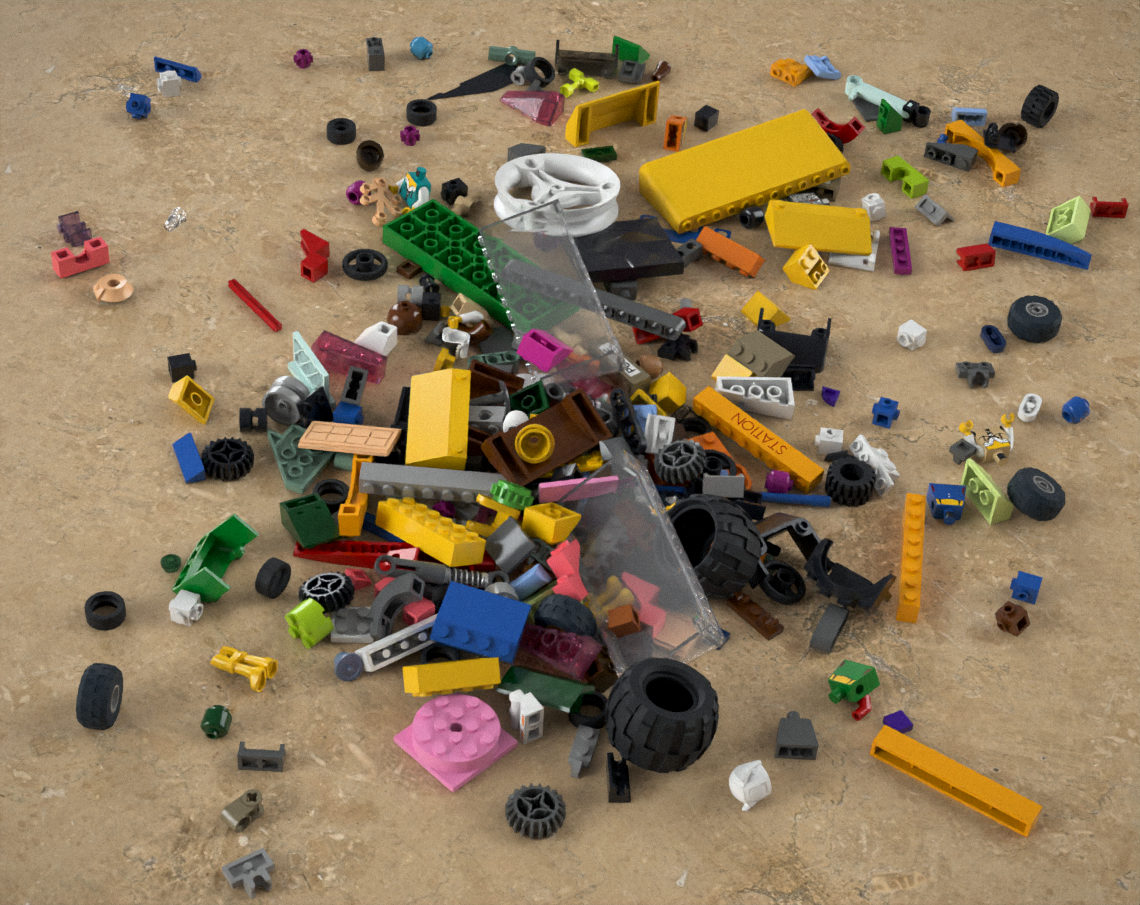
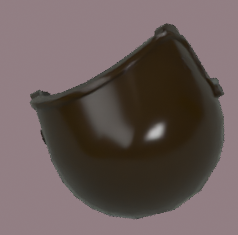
M1006 123L999 129V133L1014 137L1016 150L1021 149L1026 144L1028 133L1022 124Z
M373 140L363 141L356 151V160L361 169L371 172L381 166L384 152L377 142Z

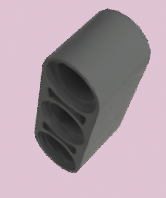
M829 603L812 635L809 646L830 654L847 621L850 610Z

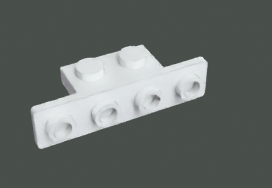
M859 434L849 448L858 460H863L866 464L872 466L871 469H874L876 475L874 488L880 497H885L894 486L893 481H896L900 475L896 471V466L887 457V452L881 448L871 447L865 437Z

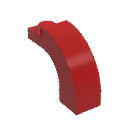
M819 108L811 114L825 133L829 132L831 135L835 134V137H840L843 144L854 140L866 128L855 116L846 124H836Z

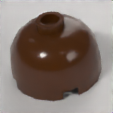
M401 301L395 303L389 309L387 323L397 327V335L406 336L409 335V332L413 331L415 334L422 329V312L416 304Z

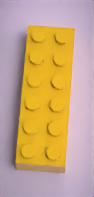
M403 497V499L388 498L387 501H379L375 524L414 547H420L421 551L449 567L482 563L486 540L479 537L478 533L466 530L465 526L452 522V519L441 516L439 512L428 509L427 505L419 504L411 497Z

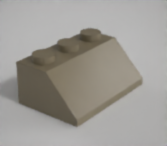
M758 330L737 339L728 352L729 356L759 377H781L795 356Z

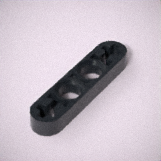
M616 388L610 394L611 405L624 439L633 453L641 455L647 449L646 438L628 392ZM628 409V415L623 418V411ZM634 425V431L629 434V427Z

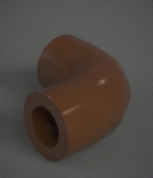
M483 319L473 327H468L465 323H458L457 330L464 331L470 335V345L479 344L494 333L492 327Z

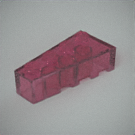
M326 330L320 334L311 346L312 352L325 370L343 375H348L350 366L369 370L367 381L380 384L385 377L388 357Z
M526 623L519 649L580 682L603 647L590 636H579L575 633L560 632L557 629H546L542 626Z

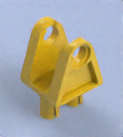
M478 494L476 501L483 506L496 510L498 512L496 518L491 525L468 520L465 525L466 529L489 537L510 516L516 519L521 528L523 521L518 519L520 510L493 500V497Z

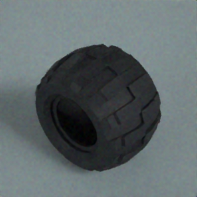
M694 494L687 499L682 498L670 510L668 509L657 527L653 544L655 566L667 583L680 593L698 600H723L731 597L733 593L741 591L749 579L753 577L761 557L760 531L757 530L756 524L741 506L721 496ZM712 544V547H711L710 551H709L708 554H707V551H708L710 545Z
M657 657L636 661L614 683L607 700L605 724L609 735L608 740L612 747L617 749L619 755L642 769L658 773L685 770L687 766L694 764L696 760L701 758L714 738L719 720L717 693L704 675L685 663Z

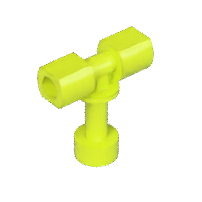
M574 68L569 73V79L574 81V83L571 85L566 83L561 86L560 93L563 97L567 98L573 94V90L576 88H586L591 92H596L599 88V82L591 77L585 78L583 72Z

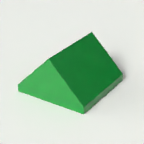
M614 35L612 57L621 61H637L639 64H642L649 58L650 54L640 45Z

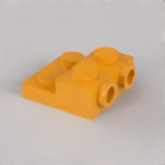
M787 58L786 60L779 59L771 64L770 75L796 87L813 75V71L806 65Z

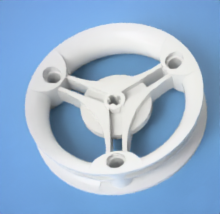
M532 154L505 163L495 175V185L498 189V194L494 199V210L502 221L518 230L534 235L543 234L548 237H578L593 234L609 227L618 216L616 197L620 191V180L610 168L597 161L570 154ZM564 181L575 182L583 185L572 184ZM531 186V196L534 201L515 199L509 194V191L512 188ZM594 205L591 207L581 209L560 210L564 208H570L573 206Z

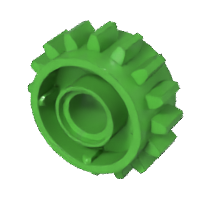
M499 479L498 484L493 483L490 493L493 494V500L519 510H525L526 506H532L534 497L531 496V490Z

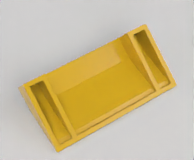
M652 82L577 105L566 124L565 138L576 148L589 144L590 132L631 119H635L642 127L656 123L660 82Z
M782 200L769 201L765 219L774 247L800 249L811 244L816 251L865 256L872 254L870 219L866 209Z
M450 368L411 377L405 466L464 471L467 459L471 370Z

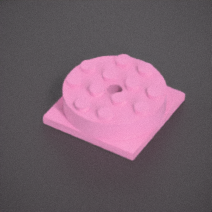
M459 692L456 694L440 695L425 703L416 713L413 724L394 736V742L453 793L518 746V741L500 727L497 714L488 704L477 697L463 695Z

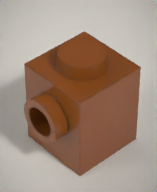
M631 603L608 610L606 624L609 631H612L617 638L641 631L639 613Z

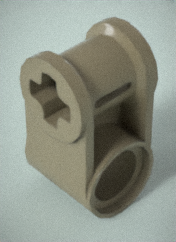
M256 789L245 791L243 795L222 810L220 814L221 820L237 833L244 831L264 813L261 792Z

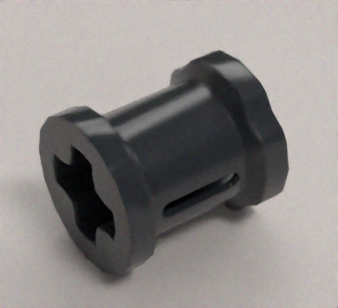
M427 273L419 279L420 286H424V292H431L430 288L434 293L439 292L440 287L434 282L433 275Z

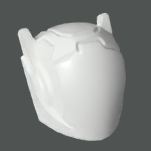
M760 760L737 766L729 777L730 790L735 798L744 803L742 810L746 812L757 801L771 794L772 791L769 776L761 765Z

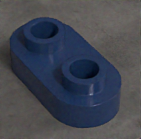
M992 325L983 326L980 337L988 349L993 353L1003 352L1006 347V340L998 328Z

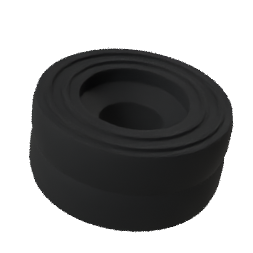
M336 118L328 122L327 139L331 143L347 145L355 140L356 125L352 120Z

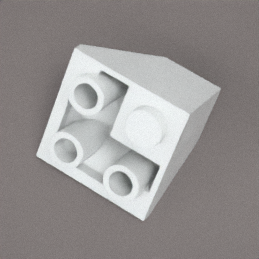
M381 321L365 329L347 349V352L380 364L397 345V327Z

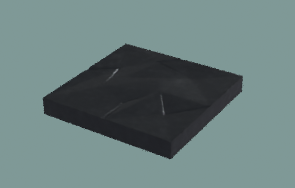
M656 218L615 221L609 227L593 234L578 237H557L559 244L582 284L684 274V261Z

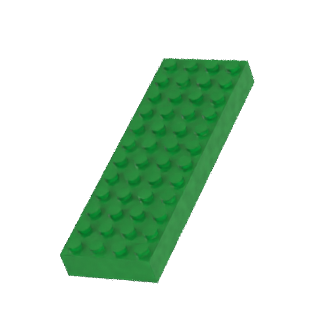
M434 199L383 226L382 243L407 260L409 259L420 265L422 270L433 275L435 279L456 293H462L482 306L491 317L515 333L526 334L531 329L548 331L579 312L578 307L504 282L501 278V272L512 260L538 267Z

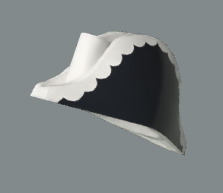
M450 327L443 328V343L446 349L449 350L450 355L456 359L460 357L466 358L470 345V335Z

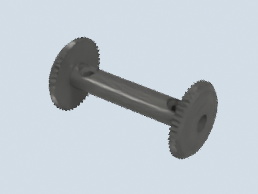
M502 380L499 381L500 392L470 399L469 406H493L503 403L504 407H506V413H509L511 403L505 383Z

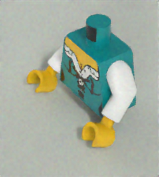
M418 167L416 172L406 173V176L398 181L395 186L388 185V189L394 195H397L399 190V194L410 207H405L402 210L403 215L429 201L431 183L425 177L427 170L423 167Z

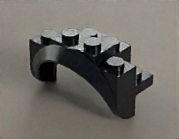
M824 538L818 543L803 567L808 573L806 576L817 582L816 586L820 589L819 593L828 599L831 596L837 599L836 603L846 609L848 606L854 609L858 604L860 608L866 611L871 609L876 612L883 600L889 602L892 597L889 589L897 578L890 573L873 584L868 579L845 566L830 561L827 555L834 542L828 538Z

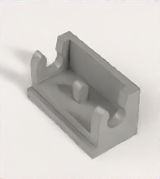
M703 473L702 492L703 494L721 497L743 498L745 477L743 474L738 476H709L707 473Z

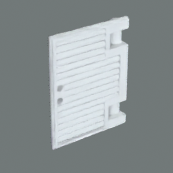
M875 230L871 233L872 254L870 256L830 252L828 264L874 272L880 231Z

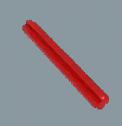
M233 278L228 281V287L274 332L282 330V324L236 279Z

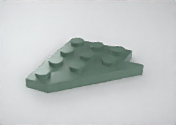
M292 424L283 435L268 429L267 437L285 488L303 495L335 458L337 452L298 448L299 440L307 430L298 425Z

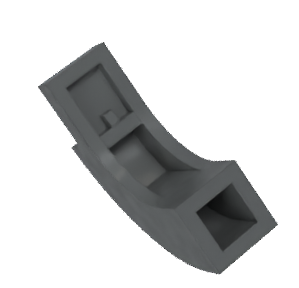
M408 573L395 578L380 591L373 601L367 617L372 622L370 637L378 641L392 634L393 623L399 611L410 603L422 600L425 581L414 573Z

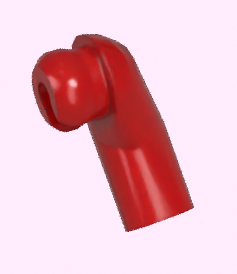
M869 694L857 701L860 707L852 712V716L856 721H860L872 710Z

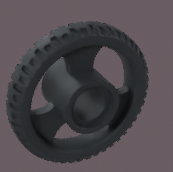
M357 249L348 253L343 258L342 268L344 273L352 279L370 281L376 280L386 273L388 261L378 251ZM356 259V264L349 265L352 260ZM374 259L378 260L381 265L374 264Z
M705 449L707 463L703 473H707L709 476H720L722 469H729V476H736V465L728 455L713 449ZM700 474V477L697 475V478L692 479H696L695 485L702 488L703 474Z
M769 560L764 562L763 565L767 570H777L774 575L768 574L758 584L765 595L783 605H794L801 601L806 592V585L799 572L783 561ZM793 583L797 587V594L790 589Z

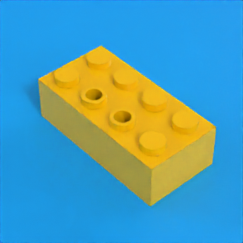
M498 657L403 667L405 693H412L413 697L451 694L458 691L468 692L474 691V689L494 688L493 684L501 683Z

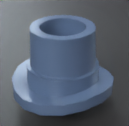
M340 652L334 658V670L339 679L352 681L361 675L363 661L358 654Z

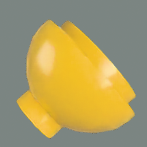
M530 424L523 427L515 439L517 454L521 459L529 463H540L547 460L553 453L555 446L552 433L546 427L539 424ZM536 437L538 441L532 443L530 442L531 438Z

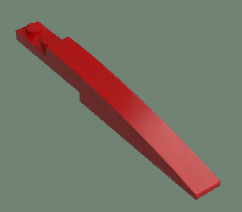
M296 541L293 556L337 565L374 569V564L379 556L387 555L389 551L416 547L407 542L334 541L333 543L318 545L312 549H304ZM420 550L422 561L444 564ZM484 550L482 563L473 564L474 570L495 571L496 562L486 550ZM468 565L460 567L462 570H467Z

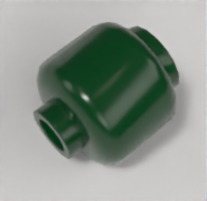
M214 705L205 710L200 727L205 732L206 737L210 739L224 737L228 734L232 715L226 707Z

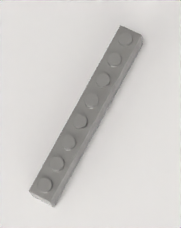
M362 462L359 476V493L479 503L476 501L478 494L493 497V494L490 493L492 484H498L499 479L507 480L501 474Z

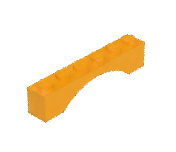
M963 120L946 124L944 134L948 136L947 141L951 144H964L978 149L977 155L989 165L993 173V180L1004 188L1018 183L1021 169L996 148L991 149L985 146L984 138Z
M354 454L348 497L345 504L340 505L338 513L340 536L353 537L360 536L370 494L359 493V476L362 462L376 463L374 455Z

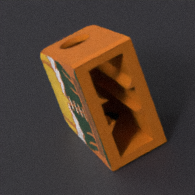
M671 115L666 121L663 149L679 152L685 139L686 117Z

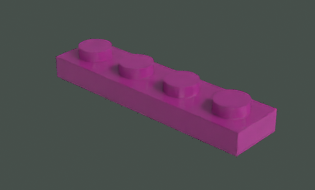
M889 227L894 274L911 275L912 264L906 228Z

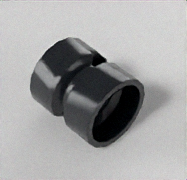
M240 408V432H251L253 429L256 432H267V408H256L255 410ZM253 417H258L257 423H253Z

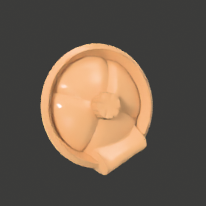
M109 274L99 279L93 291L98 302L102 300L106 302H120L131 296L133 286L122 275Z

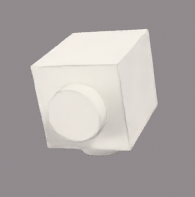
M821 427L820 434L815 436V446H818L817 454L827 455L841 451L843 430Z

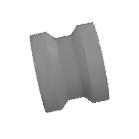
M518 66L511 74V80L514 84L520 86L527 80L524 71L525 66Z

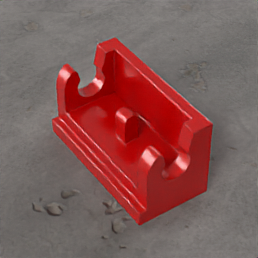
M1092 197L1093 202H1090L1089 205L1092 217L1125 218L1129 206L1126 198H1121L1122 202L1098 201L1097 197Z
M987 243L956 249V253L961 258V260L958 259L956 261L963 271L993 267L995 264L996 251Z

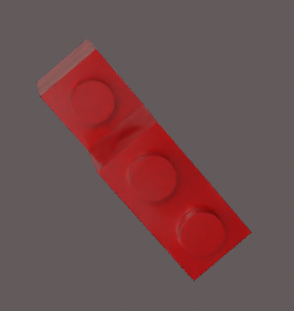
M302 229L300 231L302 238L300 247L306 258L300 262L301 276L315 283L328 274L329 242L306 229Z
M684 307L672 314L685 321L686 326L682 332H692L703 325L699 308ZM632 327L637 344L661 338V336Z

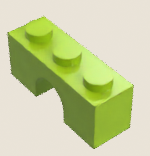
M897 155L883 160L880 174L890 182L896 180L903 181L901 191L908 197L913 199L927 194L929 180Z

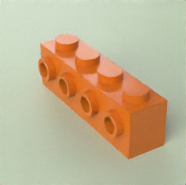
M706 226L703 227L696 239L698 243L703 245L704 255L709 253L715 261L719 263L721 260L726 262L725 266L732 270L737 268L740 270L739 273L745 277L750 275L755 278L765 261L755 252Z

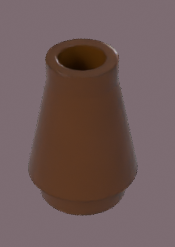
M666 61L659 62L651 79L656 82L667 76L671 71L670 64Z

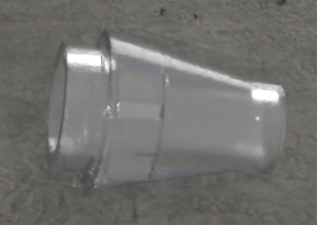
M181 207L173 209L164 224V228L171 232L186 222L187 212Z

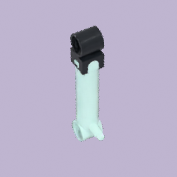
M857 75L848 76L845 93L849 96L850 101L858 96L880 106L881 99H885L903 117V121L909 124L913 121L914 126L924 128L928 125L931 113L928 107L919 106L920 103L911 99L907 102L863 82L862 78Z

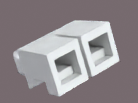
M521 689L511 692L509 694V700L511 701V707L509 708L511 727L513 729H520L519 739L523 744L543 737L544 708L531 692L524 694Z

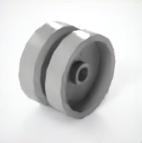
M281 376L274 381L264 395L262 407L267 408V415L272 420L283 425H292L300 418L296 404L310 395V392L303 382L290 376Z

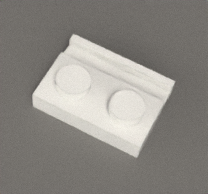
M647 414L644 431L647 441L646 453L655 455L658 453V449H663L664 444H670L676 418Z

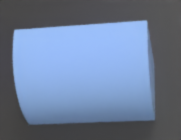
M953 107L951 112L952 121L963 120L969 126H985L987 110Z
M538 563L509 584L514 587L521 602L549 583L552 578L541 564Z

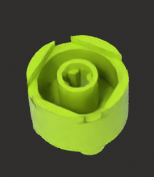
M311 598L305 599L285 615V619L290 626L288 628L289 634L294 639L299 637L307 649H311L334 629L331 618L329 616L325 618L322 613L325 611L324 608Z

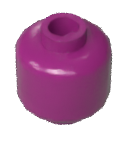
M355 181L346 190L347 199L354 205H361L360 199L363 193L360 191V187L363 183H366L364 181Z
M772 470L770 474L767 473L764 487L767 489V492L787 494L788 491H792L793 480L790 479L788 472Z

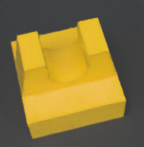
M442 347L433 372L453 368L456 358L448 354V349Z

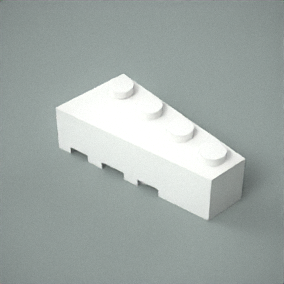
M717 376L715 391L737 407L738 402H743L744 411L792 420L795 403L791 378Z

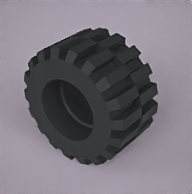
M1043 85L1035 86L1023 103L1021 119L1037 128H1043L1055 114L1059 102V94Z
M846 457V459L839 458L838 461L834 460L829 465L825 482L826 495L830 496L833 502H838L839 505H846V507H858L859 504L864 505L873 494L876 480L874 469H871L872 466L870 464H866L865 461H860L858 458Z

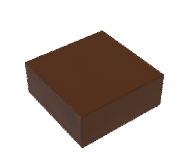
M409 259L397 266V273L409 280L421 272V266Z

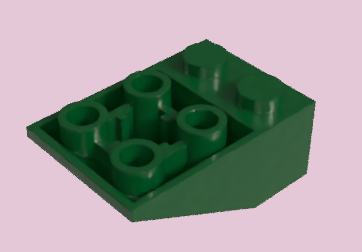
M317 493L279 503L282 525L304 549H312L318 545L333 543L335 540L342 539L325 501Z

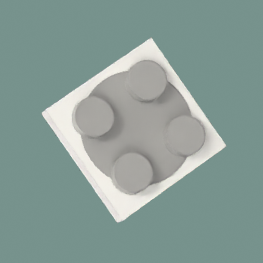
M345 607L344 609H339L338 612H332L334 629L331 632V643H373V638L370 637L372 622L367 619L371 607Z

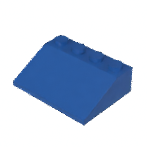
M451 581L429 639L432 642L484 658L498 657L499 662L513 666L532 605Z

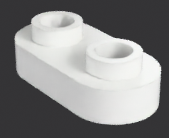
M1026 394L1019 407L1018 417L1024 422L1034 421L1041 408L1042 398L1036 394Z

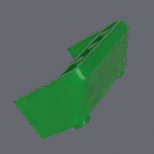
M234 513L198 541L173 585L172 591L178 595L182 589L200 595L202 602H217L231 588L221 580L228 566L233 560H239L244 555L246 544L258 537L259 533Z

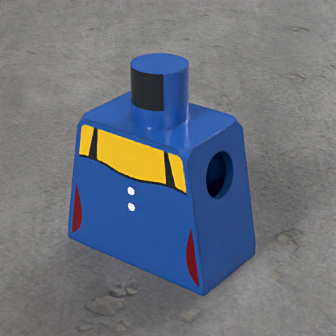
M929 483L926 500L933 518L943 519L946 525H952L955 523V520H960L964 508L966 486Z

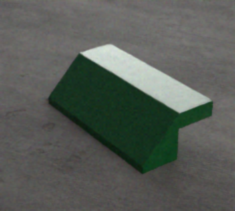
M515 665L509 668L501 683L496 687L495 692L509 695L511 692L521 689L524 694L531 692L541 705L572 713L580 712L583 695L593 694L595 685L527 666Z

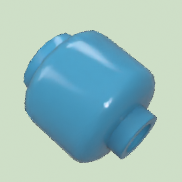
M422 36L415 37L410 43L411 53L420 60L428 59L433 54L432 43Z

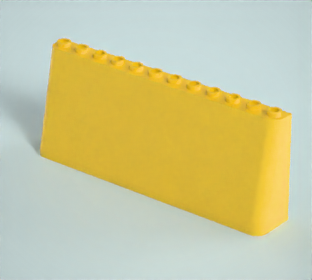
M802 109L643 164L639 169V193L678 234L738 214L742 209L751 205L760 206L769 203L770 200H777L850 174L851 165L811 113L806 109Z

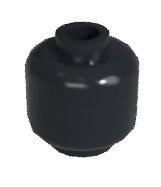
M756 205L742 209L739 214V221L746 229L755 228L761 225L764 220L763 211Z

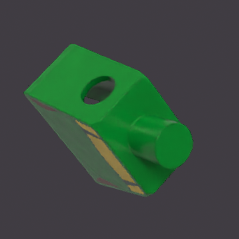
M844 659L828 678L831 689L828 697L835 704H838L842 699L850 702L859 701L880 685L875 667Z

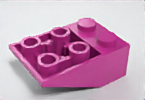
M531 329L523 336L516 353L547 373L570 355L574 349L544 330Z

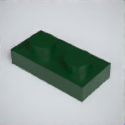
M613 146L581 149L582 157L597 162L617 160V153Z

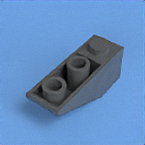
M927 142L924 157L969 172L976 162L978 149L964 144Z

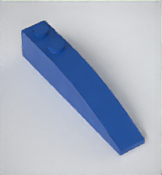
M997 221L994 222L988 243L992 247L1086 270L1089 268L1092 254L1060 239Z

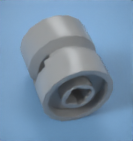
M398 285L397 303L408 301L422 309L424 286H413L410 288L408 285ZM406 294H411V300H406Z

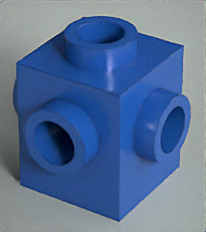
M130 93V98L126 103V110L132 115V118H147L151 111V99L146 95Z
M881 397L878 403H874L872 424L890 429L893 421L898 420L900 410L897 409L899 402Z

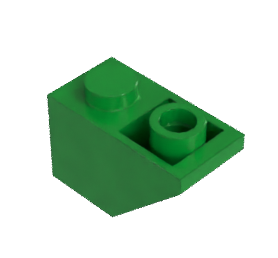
M881 99L876 126L884 134L901 131L903 117L885 99Z

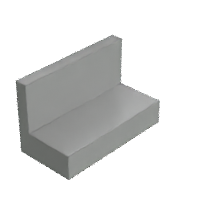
M926 194L915 206L917 210L938 227L947 217L952 221L955 220Z

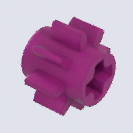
M300 49L294 55V62H296V66L306 69L311 66L310 63H313V55L307 49Z
M406 126L404 131H400L401 142H404L407 146H414L416 141H420L419 130H416L414 126Z
M441 500L432 506V509L439 512L441 516L455 519L453 515L456 510L452 503Z

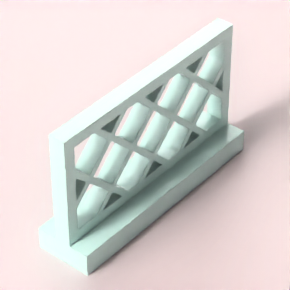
M298 331L293 332L294 361L288 363L289 371L294 378L303 382L310 394L323 386L331 409L336 408V402L329 392V374Z

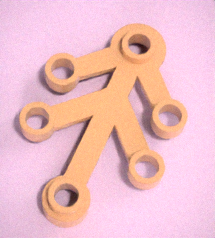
M377 177L373 179L370 185L367 183L362 184L360 191L363 195L360 202L368 206L370 203L377 201V213L373 216L372 222L378 227H383L387 222L384 205L391 211L394 217H399L402 213V209L399 207L402 198L399 195H394L388 189L389 186L385 179ZM370 191H376V192H377L376 194H373V195H370V196L367 195V194H369Z

